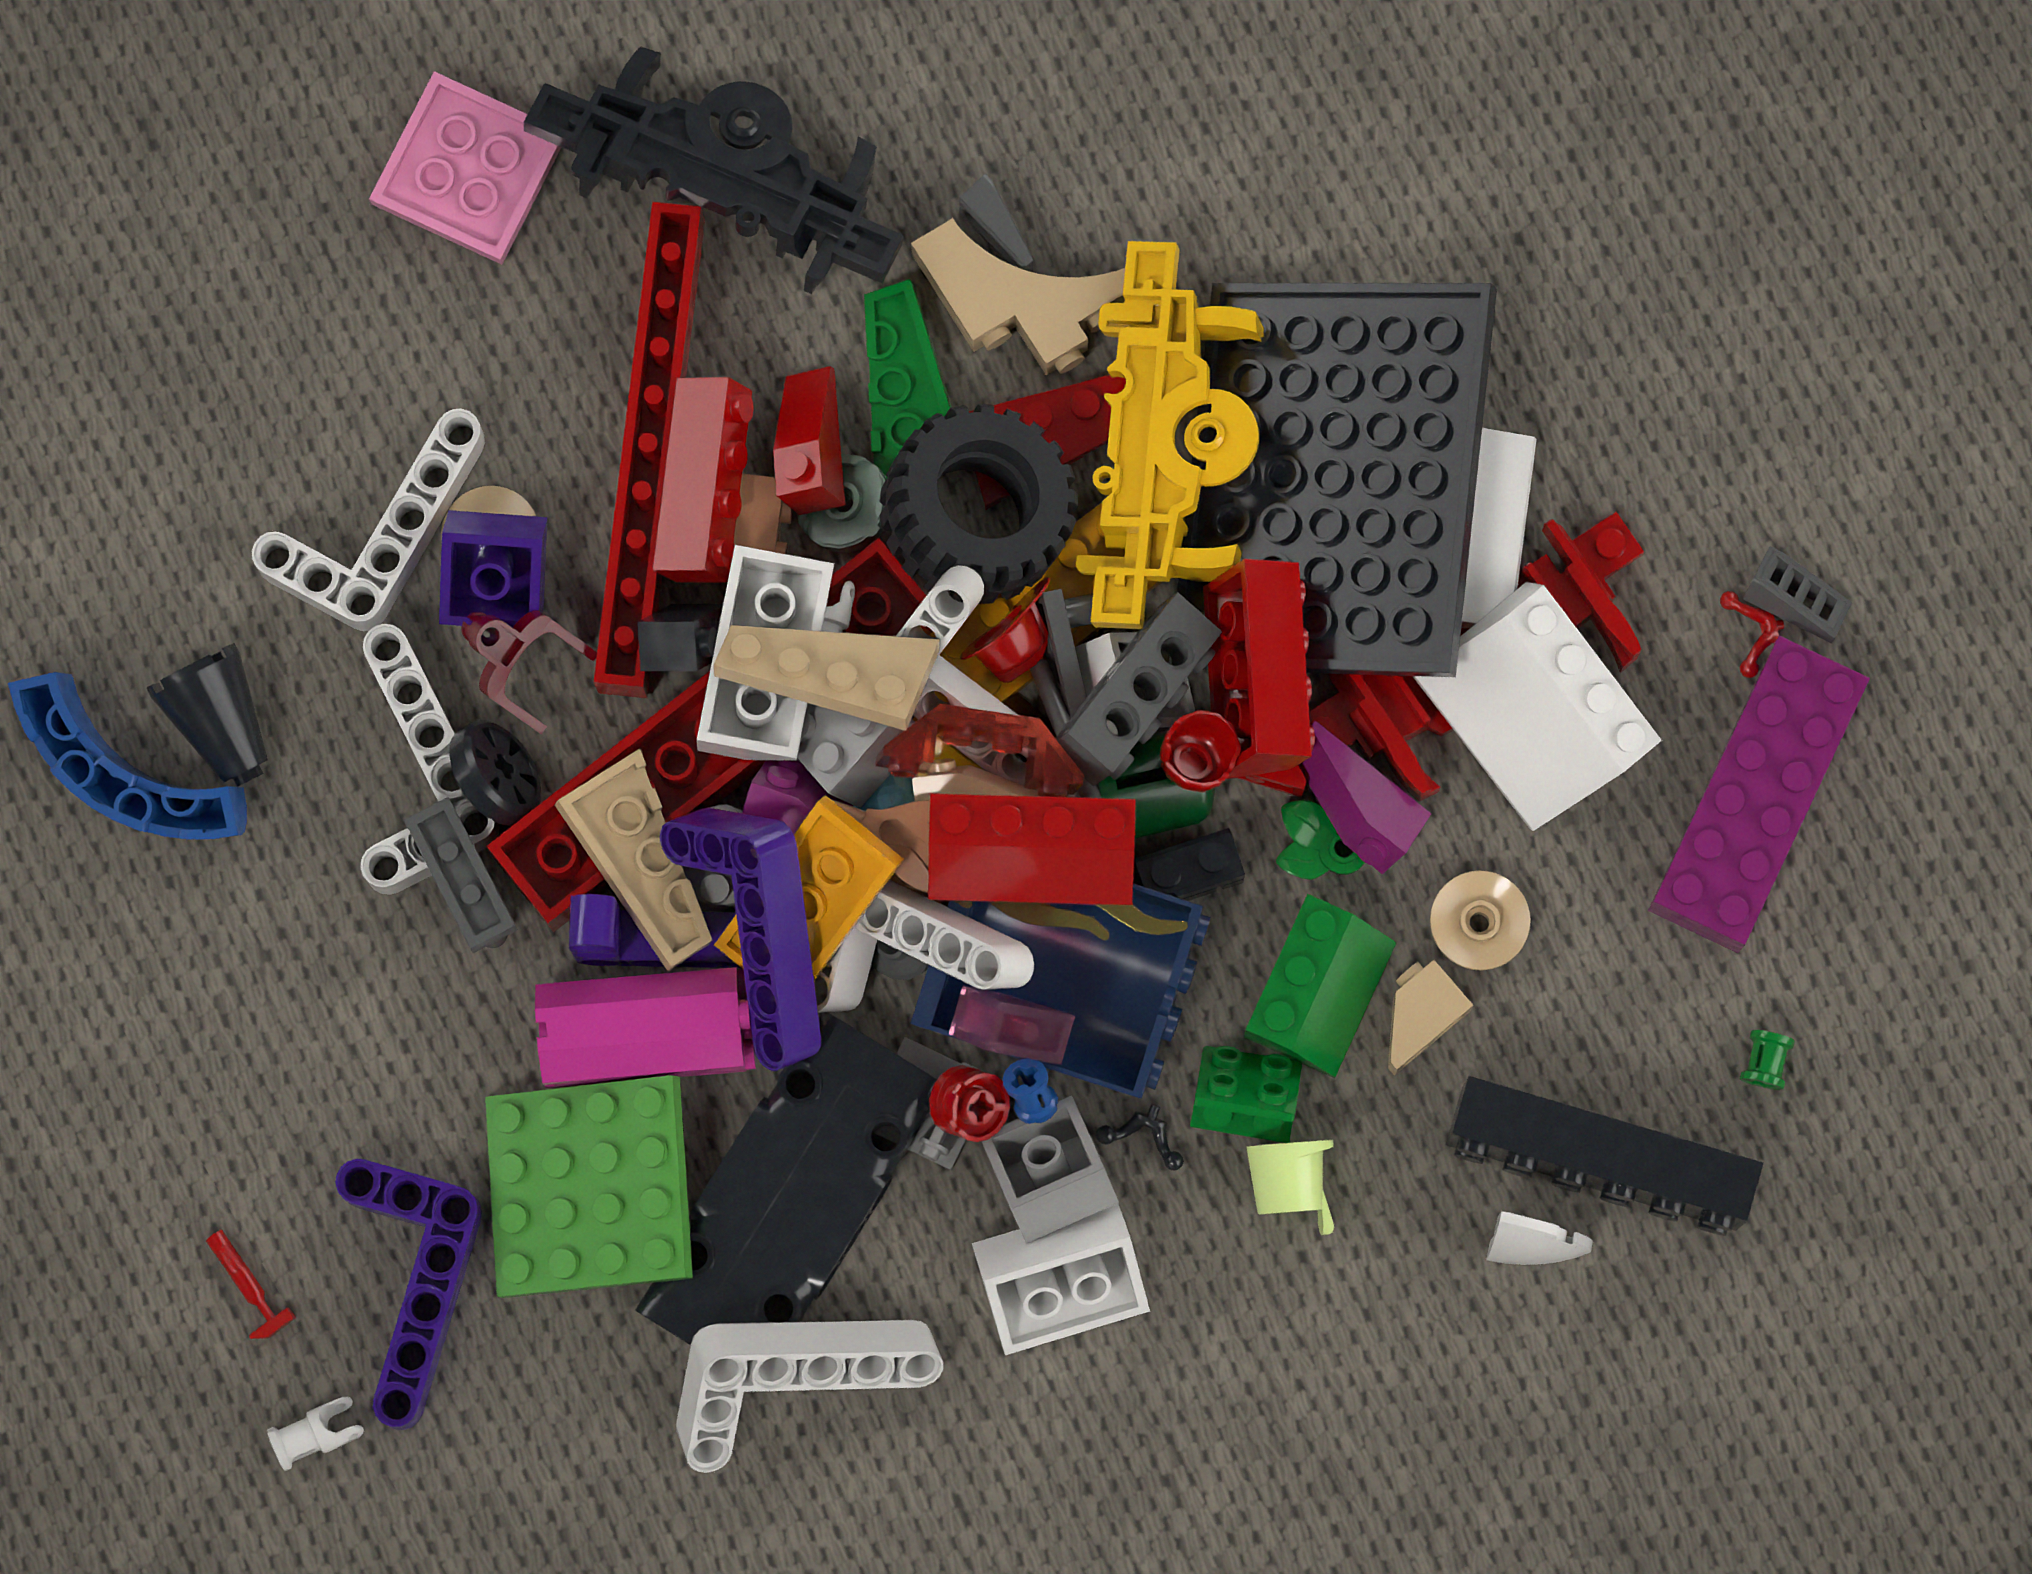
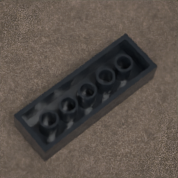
M1468 1076L1461 1089L1445 1144L1456 1148L1454 1156L1469 1162L1483 1164L1484 1158L1504 1162L1502 1170L1510 1174L1532 1178V1174L1538 1172L1552 1176L1551 1185L1577 1193H1580L1581 1187H1589L1601 1191L1600 1199L1605 1202L1623 1207H1629L1630 1202L1634 1201L1650 1205L1648 1213L1653 1216L1670 1221H1678L1679 1216H1687L1699 1220L1697 1228L1722 1236H1726L1727 1231H1737L1748 1221L1764 1162L1472 1076Z

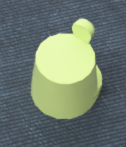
M1333 1140L1246 1147L1258 1215L1318 1210L1320 1234L1329 1235L1333 1233L1334 1223L1323 1191V1150L1332 1148Z

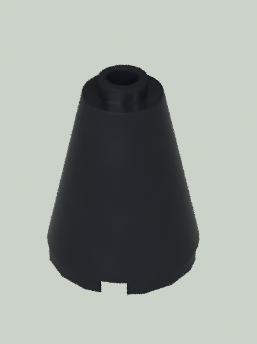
M235 643L222 648L226 658L223 657L221 651L212 656L208 655L161 679L160 682L164 690L160 683L150 685L146 689L151 699L221 781L225 783L233 779L236 786L239 787L264 774L260 764L266 762L268 758L241 655Z

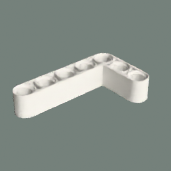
M452 409L444 413L438 420L352 570L286 534L268 532L256 540L252 549V560L262 577L269 583L354 629L369 631L373 627L381 625L483 451L485 437L476 416L464 409ZM465 426L473 430L472 438L464 445L457 446L448 442L450 433L458 427ZM441 468L449 472L447 481L440 487L431 488L424 484L425 476L433 469ZM417 510L424 514L423 523L418 528L405 530L400 527L401 517L405 513ZM281 548L289 551V558L284 566L275 569L266 567L265 560L271 551ZM392 552L399 555L400 560L394 570L382 573L375 569L377 559L384 553ZM318 572L330 573L332 581L327 589L321 592H314L308 589L309 579ZM360 595H370L375 598L373 609L365 615L353 614L350 609L354 599Z
M967 566L951 567L938 580L896 636L939 640L938 656L913 716L987 772L1051 797H1080L1067 763L1048 747L1052 740L939 655L981 601L984 594L983 581L975 570ZM947 590L957 592L962 597L963 602L954 600ZM920 625L929 627L936 637L927 635ZM934 691L944 694L948 698L949 703L940 700ZM974 722L985 725L989 733L979 730ZM1014 752L1024 755L1029 763L1020 761ZM1054 783L1065 786L1069 794L1059 791Z
M381 624L373 627L368 631L363 641L365 657L438 802L449 797L461 822L464 823L469 815L480 812L467 800L461 789L451 792L441 788V779L444 774L452 770L449 746L455 732L403 632L391 624ZM394 640L400 643V651L392 660L381 661L376 658V649L382 642ZM415 683L422 686V694L415 703L402 704L398 702V692L404 685ZM431 726L442 728L444 730V737L436 747L425 748L419 744V737L423 730ZM488 818V825L482 833L469 835L477 852L487 848V845L498 837L499 823ZM408 828L373 845L366 850L361 859V871L364 878L375 891L381 894L391 895L398 893L432 876L425 860L419 855L418 847ZM384 858H393L398 861V871L395 876L385 881L374 878L373 872L377 862Z
M889 880L818 975L814 985L818 1013L855 1009L863 997L877 939L980 989L1017 988L1024 986L1033 974L1034 961L1029 948L1023 943L938 902L928 900L927 897Z
M916 1320L708 1325L699 1330L691 1343L676 1422L677 1433L690 1467L698 1472H713L722 1468L731 1457L744 1392L918 1388L933 1383L941 1375L943 1361L930 1329L923 1322Z

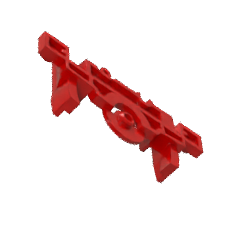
M1617 512L1571 540L1560 524L1551 519L1544 524L1542 532L1566 565L1565 571L1560 574L1549 556L1545 554L1535 562H1530L1523 567L1518 578L1517 589L1526 582L1542 584L1577 629L1591 620L1610 648L1621 673L1637 660L1642 649L1630 624L1622 612L1612 603L1616 596L1605 580L1643 556L1644 550ZM1461 628L1460 636H1462L1470 628ZM1329 674V679L1338 693L1309 712L1310 724L1314 721L1318 722L1348 747L1357 743L1368 760L1384 753L1391 770L1400 783L1419 802L1438 793L1441 787L1421 769L1415 754L1406 741L1427 730L1441 737L1454 730L1413 676Z

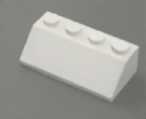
M735 545L697 736L698 751L745 760H797L807 703L715 677L713 664L731 625L822 631L834 563Z

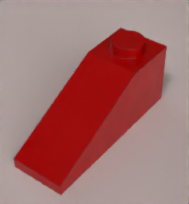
M832 366L789 375L785 378L773 448L776 496L799 515L845 506L835 369Z

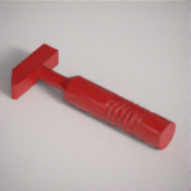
M223 1230L217 1231L206 1239L207 1244L247 1302L257 1306L267 1321L249 1335L250 1339H268L296 1319L290 1308H285L275 1316L265 1301V1291Z

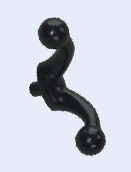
M1151 1104L1148 1114L1135 1111L1131 1119L1116 1130L1108 1125H1103L1096 1131L1097 1140L1101 1144L1107 1145L1135 1133L1144 1126L1149 1127L1152 1130L1156 1147L1164 1160L1165 1166L1169 1170L1175 1171L1179 1170L1184 1163L1183 1156L1179 1152L1170 1151L1166 1130L1168 1123L1157 1118L1160 1107Z

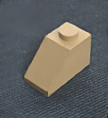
M1435 960L1424 968L1419 962H1416L1396 980V983L1401 988L1395 992L1393 997L1388 1069L1394 1076L1466 1016L1473 1007L1470 1000Z

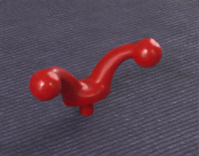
M1726 591L1720 597L1721 606L1725 610H1735L1759 623L1762 634L1753 645L1746 660L1739 666L1742 676L1753 678L1759 672L1758 658L1768 646L1775 643L1779 637L1778 630L1784 629L1783 620H1775L1773 614L1763 609L1740 602L1738 595L1734 591Z

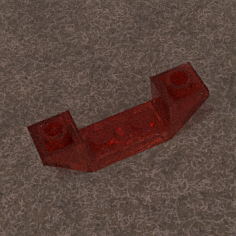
M946 704L937 705L908 727L906 731L904 730L884 745L876 756L875 762L876 767L888 768L889 775L900 778H916L918 773L925 774L934 762L937 735L943 736L942 742L954 746H970L973 741L991 743L993 750L1002 753L1015 754L1021 753L1022 748L1028 749L1024 788L1038 790V796L1068 797V794L1074 795L1083 785L1084 780L1082 771L1040 718Z

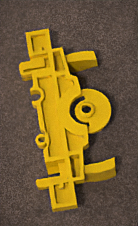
M1128 241L1123 285L1125 301L1124 303H1105L1099 310L1098 326L1101 332L1108 337H1118L1116 360L1107 367V371L1112 378L1122 377L1126 379V385L1118 394H1104L1106 401L1111 406L1107 455L1114 464V469L1109 466H1101L1096 469L1092 478L1098 491L1104 495H1109L1102 501L1100 527L1104 533L1106 549H1125V557L1077 555L1076 567L1078 571L1084 575H1095L1091 623L1094 627L1143 629L1148 581L1170 582V578H1182L1198 582H1211L1239 563L1242 555L1238 544L1217 548H1181L1183 536H1187L1188 527L1183 518L1197 510L1201 486H1217L1238 477L1251 464L1259 444L1258 424L1249 406L1241 398L1230 392L1210 389V367L1201 358L1200 340L1231 341L1253 339L1261 342V337H1264V327L1255 311L1228 306L1198 308L1197 296L1194 290H1176L1180 250L1176 242ZM1212 404L1211 413H1203L1192 419L1184 434V442L1189 453L1195 459L1206 462V470H1202L1199 466L1188 463L1178 454L1175 446V432L1180 420L1187 412L1200 405ZM1206 427H1212L1217 430L1216 438L1210 443H1204L1199 440L1200 432ZM1105 478H1111L1108 483H1102Z

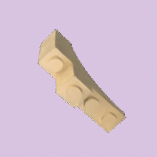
M953 218L911 243L912 256L973 352L983 346L987 350L1000 346L1012 336L1010 330L1016 327L1046 375L1056 369L1060 374H1063L1079 365L1085 359L1083 353L1088 351V338L1083 331L1087 328L1091 332L1100 330L1098 326L1100 307L1105 303H1124L1125 301L1123 297L1125 268L1087 277H1055L1023 270L985 251L964 233Z

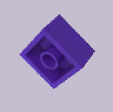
M448 510L442 530L439 624L462 626L464 621L471 625L472 621L467 616L473 612H483L486 615L496 616L513 628L517 621L525 614L534 610L543 613L548 517Z

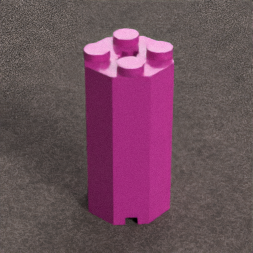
M733 967L535 985L536 1023H539L537 1047L542 1083L546 1089L669 1075L687 1077L746 1072L749 1069H756V1057L743 969Z

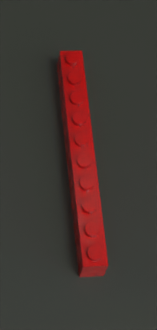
M652 201L594 674V684L599 694L648 699L651 671L640 670L637 622L657 612L659 608L662 575L653 571L676 382L677 378H686L705 226L701 206Z

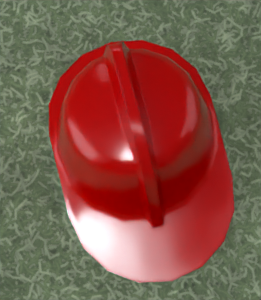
M1046 577L1037 583L999 623L973 641L961 653L959 658L966 660L975 656L1003 683L1012 682L1035 666L1043 657L1048 644V631L1035 602L1048 586L1050 578Z

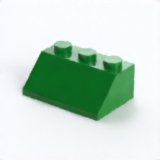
M1307 894L1245 1029L1244 1038L1335 1078L1396 942L1354 914Z

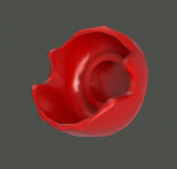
M1199 709L1181 716L1166 733L1160 750L1162 769L1167 778L1182 789L1203 793L1222 785L1223 781L1230 776L1241 753V744L1234 725L1219 713Z

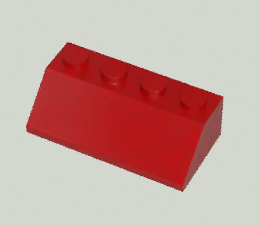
M1243 559L1203 587L1205 617L1222 631L1211 646L1216 651V654L1208 663L1211 712L1219 713L1234 725L1241 744V753L1227 779L1292 769L1312 757V750L1315 744V731L1310 724L1308 705L1312 695V683L1306 675L1305 660L1309 636L1306 628L1303 627L1302 614L1306 590L1304 582L1300 579L1299 562Z
M930 793L928 900L1132 906L1136 799Z

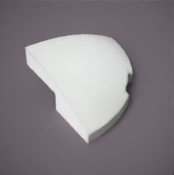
M1501 1211L1497 1218L1494 1236L1490 1240L1486 1260L1520 1265L1561 1262L1590 1253L1593 1241L1589 1237L1574 1232L1573 1237L1567 1236V1230L1559 1228L1558 1225Z

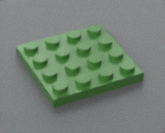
M669 1075L485 1097L497 1297L510 1298L693 1279L680 1077Z

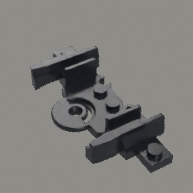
M639 47L623 68L615 89L598 84L590 101H587L544 83L524 120L525 132L577 154L572 163L571 172L573 176L580 179L579 196L586 199L589 198L592 190L600 183L603 175L620 181V189L625 192L630 190L635 179L640 189L644 190L646 183L650 179L659 177L669 183L665 193L667 201L680 197L724 217L736 215L735 228L741 236L752 237L758 233L760 223L765 225L769 236L777 239L776 256L782 259L786 253L803 259L812 240L817 241V253L805 275L804 291L809 294H813L815 288L826 278L833 263L883 284L903 243V234L862 217L867 206L865 195L873 175L877 146L858 136L854 156L841 184L810 168L807 153L789 144L793 126L792 117L787 105L774 91L757 83L731 82L724 84L706 95L700 105L675 97L662 104H658L640 97L646 82L660 68L661 53ZM711 116L720 119L719 133L722 139L731 147L722 143L713 133L710 126ZM742 116L749 117L753 124L748 128H740L736 125L735 120ZM764 139L770 140L763 146L752 149L760 145L764 141Z

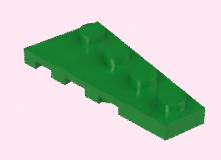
M911 279L864 294L867 357L869 358L870 376L868 390L872 418V431H870L871 452L873 453L874 465L880 468L885 476L915 429L920 430L925 420L936 413L942 414L945 417L948 410L952 408L916 289Z

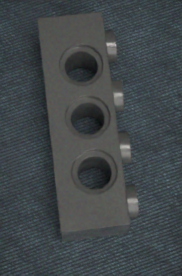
M1177 592L1156 608L1145 622L1143 629L1138 631L1048 747L1092 786H1095L1108 776L1116 780L1133 762L1135 757L1129 752L1137 741L1144 744L1160 727L1162 721L1157 718V715L1164 706L1171 709L1187 692L1189 686L1184 681L1191 671L1198 674L1214 657L1216 651L1211 646L1222 631ZM1161 649L1170 655L1172 665L1163 659ZM1133 684L1142 689L1145 700L1137 696ZM1106 719L1116 726L1118 736L1109 731Z

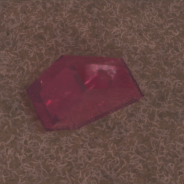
M963 986L949 1035L986 1051L1061 1064L1075 1016L1003 993Z

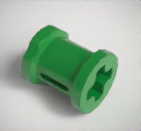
M1751 1030L1749 1039L1753 1041L1747 1070L1741 1072L1740 1080L1766 1089L1783 1090L1785 1081L1781 1077L1787 1051L1794 1048L1795 1040L1774 1032Z

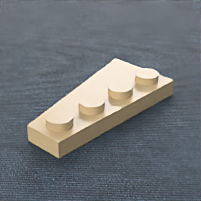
M731 625L713 664L714 676L906 731L938 656L939 640Z
M638 749L559 799L555 807L667 971L708 946L712 938L690 880L686 879L682 866L671 862L662 850L660 831L665 824L661 812L662 805L656 789H652L645 770V760L641 750Z

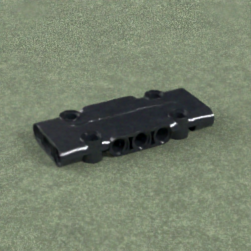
M821 1013L819 1015L821 1047L819 1051L809 1058L785 1067L780 1072L778 1082L768 1098L764 1097L756 1106L689 1215L690 1244H699L706 1248L708 1253L706 1264L701 1269L692 1271L693 1279L652 1283L635 1311L691 1345L694 1336L699 1330L708 1325L772 1323L766 1316V1309L768 1304L778 1297L790 1299L793 1304V1314L785 1323L802 1322L813 1299L817 1300L824 1292L884 1196L893 1179L892 1172L899 1161L907 1154L910 1143L930 1113L929 1099L933 1085L937 1081L936 1078L830 1013ZM799 1074H807L815 1079L814 1091L804 1099L794 1098L788 1093V1085L791 1079ZM883 1126L895 1127L901 1133L899 1145L891 1151H881L873 1145L875 1132Z

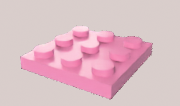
M433 72L369 200L372 205L497 263L503 264L561 147L525 132L524 120L527 116L526 113L437 72Z

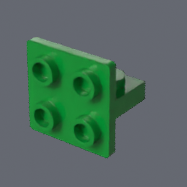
M1204 1046L1190 1127L1289 1143L1296 1113L1302 1063L1290 1060L1279 1054L1264 1056L1241 1052L1231 1046Z

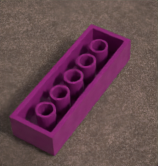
M1779 635L1769 652L1649 906V912L1736 953L1741 951L1749 938L1870 680L1869 677Z

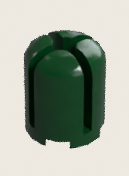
M1168 730L1154 733L1144 744L1137 741L1129 752L1135 758L1124 773L1116 780L1108 776L1096 784L1102 798L1136 799L1135 838L1199 824L1207 818L1213 807L1215 788L1203 793L1184 790L1167 778L1162 769L1160 750Z

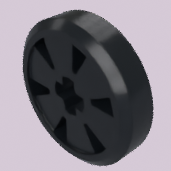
M475 720L454 734L449 746L451 768L462 793L480 813L494 822L509 826L514 825L540 804L541 784L536 766L525 747L513 734L500 725L488 720Z

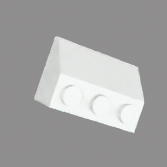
M1115 1204L1027 1244L1020 1229L972 1243L1005 1355L1150 1312L1131 1238L1119 1204Z

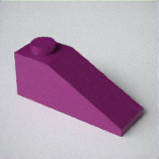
M1314 721L1311 724L1315 731L1312 757L1300 763L1299 767L1342 842L1358 854L1362 861L1373 866L1383 874L1407 853L1431 813L1318 722Z

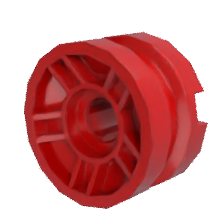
M958 1065L950 1067L942 1073L933 1085L929 1099L930 1114L935 1125L943 1132L969 1141L981 1142L989 1140L997 1134L1006 1122L1010 1109V1098L1003 1086V1081L996 1075L970 1066Z

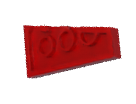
M1110 375L995 404L993 405L994 413L1003 415L1006 409H1010L1020 413L1019 421L1029 427L1033 421L1045 429L1042 437L1049 444L1052 441H1056L1063 450L1064 454L1060 458L1061 464L1070 465L1083 458L1085 454L1104 444H1108L1111 406L1106 401L1104 394H1118L1125 388L1126 379L1122 377L1112 378ZM975 471L985 510L1000 503L1002 499L1010 495L995 479Z

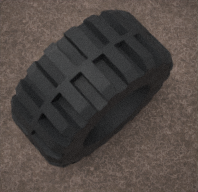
M978 404L974 411L970 413L967 406L960 405L950 408L945 417L942 414L936 413L925 420L920 430L915 429L904 443L886 474L887 479L881 488L879 502L885 507L879 517L881 529L885 532H892L886 542L892 555L897 556L901 554L906 560L901 568L911 578L918 573L927 580L924 586L927 590L931 591L942 575L951 567L967 566L976 571L984 584V594L978 604L994 603L999 594H1001L1002 598L1008 600L1020 595L1025 586L1032 587L1037 583L1065 547V542L1072 534L1076 523L1073 514L1078 508V492L1075 489H1069L1075 481V476L1071 465H1062L1060 462V458L1064 454L1061 447L1056 441H1052L1049 444L1042 437L1045 429L1034 421L1029 427L1019 421L1020 413L1006 409L1003 415L994 413L993 405ZM970 470L983 473L995 479L1009 492L1015 502L1019 515L1018 531L1007 537L992 539L978 537L961 529L948 517L939 500L937 481L940 476L953 471ZM947 590L951 592L950 596L954 600L963 602L962 597L957 592Z

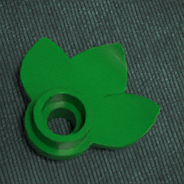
M1299 800L1286 803L1281 807L1284 826L1290 838L1294 841L1275 860L1276 864L1283 871L1300 879L1313 880L1328 871L1338 875H1349L1355 873L1364 865L1365 862L1354 851L1349 857L1345 858L1335 853V844L1342 840L1321 805L1311 801Z

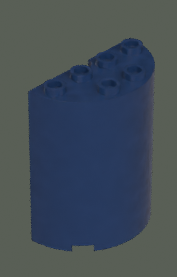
M1133 884L1132 906L949 901L948 908L1027 946L1033 956V974L1030 980L1021 987L980 989L929 965L910 1024L1020 1060L1025 1058L1036 1059L1042 1062L1045 1068L1140 1099L1146 1087L1156 1090L1165 1062L1156 1057L1162 1040L1171 1042L1172 1037L1175 1035L1183 1009L1175 1007L1174 1003L1178 992L1186 994L1190 988L1198 961L1189 959L1193 944L1202 946L1211 917L1202 915L1203 906Z

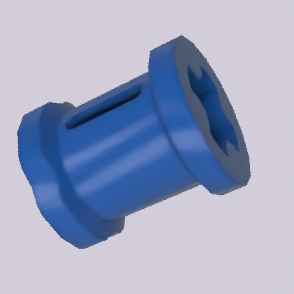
M1031 1058L1021 1059L1012 1063L1003 1075L1005 1090L1011 1097L1015 1098L1014 1111L1018 1118L1026 1124L1043 1123L1049 1120L1057 1112L1058 1103L1057 1093L1051 1086L1047 1085L1049 1079L1045 1066L1042 1062ZM1018 1076H1020L1023 1081V1085L1021 1086L1017 1079ZM1042 1097L1044 1102L1043 1107H1041V1104L1038 1100V1098Z

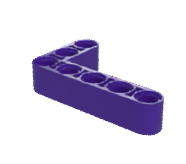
M702 808L666 822L660 831V843L666 857L671 862L681 866L728 874L732 877L752 1039L758 1060L765 1068L771 1071H778L815 1055L821 1047V1033L798 850L793 832L780 820L715 808Z
M582 894L570 897L569 949L577 963L591 966L665 967L629 913L621 909L615 897L595 894ZM702 912L712 941L708 946L675 967L741 968L714 946L736 915V912Z
M353 1159L342 1165L336 1174L335 1184L337 1191L346 1202L362 1210L425 1227L373 1399V1410L381 1423L394 1430H406L418 1423L423 1414L481 1223L482 1209L474 1195L460 1186L365 1159ZM361 1171L370 1172L374 1179L371 1191L361 1197L351 1195L349 1191L351 1177ZM408 1185L420 1187L422 1198L419 1205L412 1210L399 1209L396 1202L399 1191ZM455 1199L467 1200L470 1205L468 1218L459 1224L448 1223L445 1219V1208L448 1203ZM441 1247L452 1248L456 1256L453 1267L444 1273L434 1272L430 1266V1257L433 1252ZM434 1295L439 1298L441 1304L438 1316L428 1322L420 1321L415 1313L418 1301L424 1296ZM421 1344L426 1352L424 1364L419 1369L413 1371L405 1370L400 1361L403 1350L408 1345ZM395 1393H407L411 1400L409 1413L399 1420L390 1419L386 1412L388 1399Z

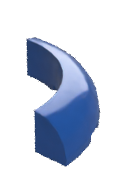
M53 672L8 683L14 708L28 739L34 742L41 756L51 767L50 771L71 793L92 809L138 831L164 837L188 840L220 839L239 836L245 832L247 805L244 787L226 786L213 789H188L168 784L136 769L121 758L95 729L81 703L72 674Z

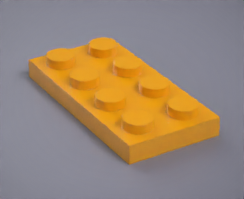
M826 795L816 803L794 834L798 850L814 981L904 860ZM735 915L714 946L743 969L737 916Z

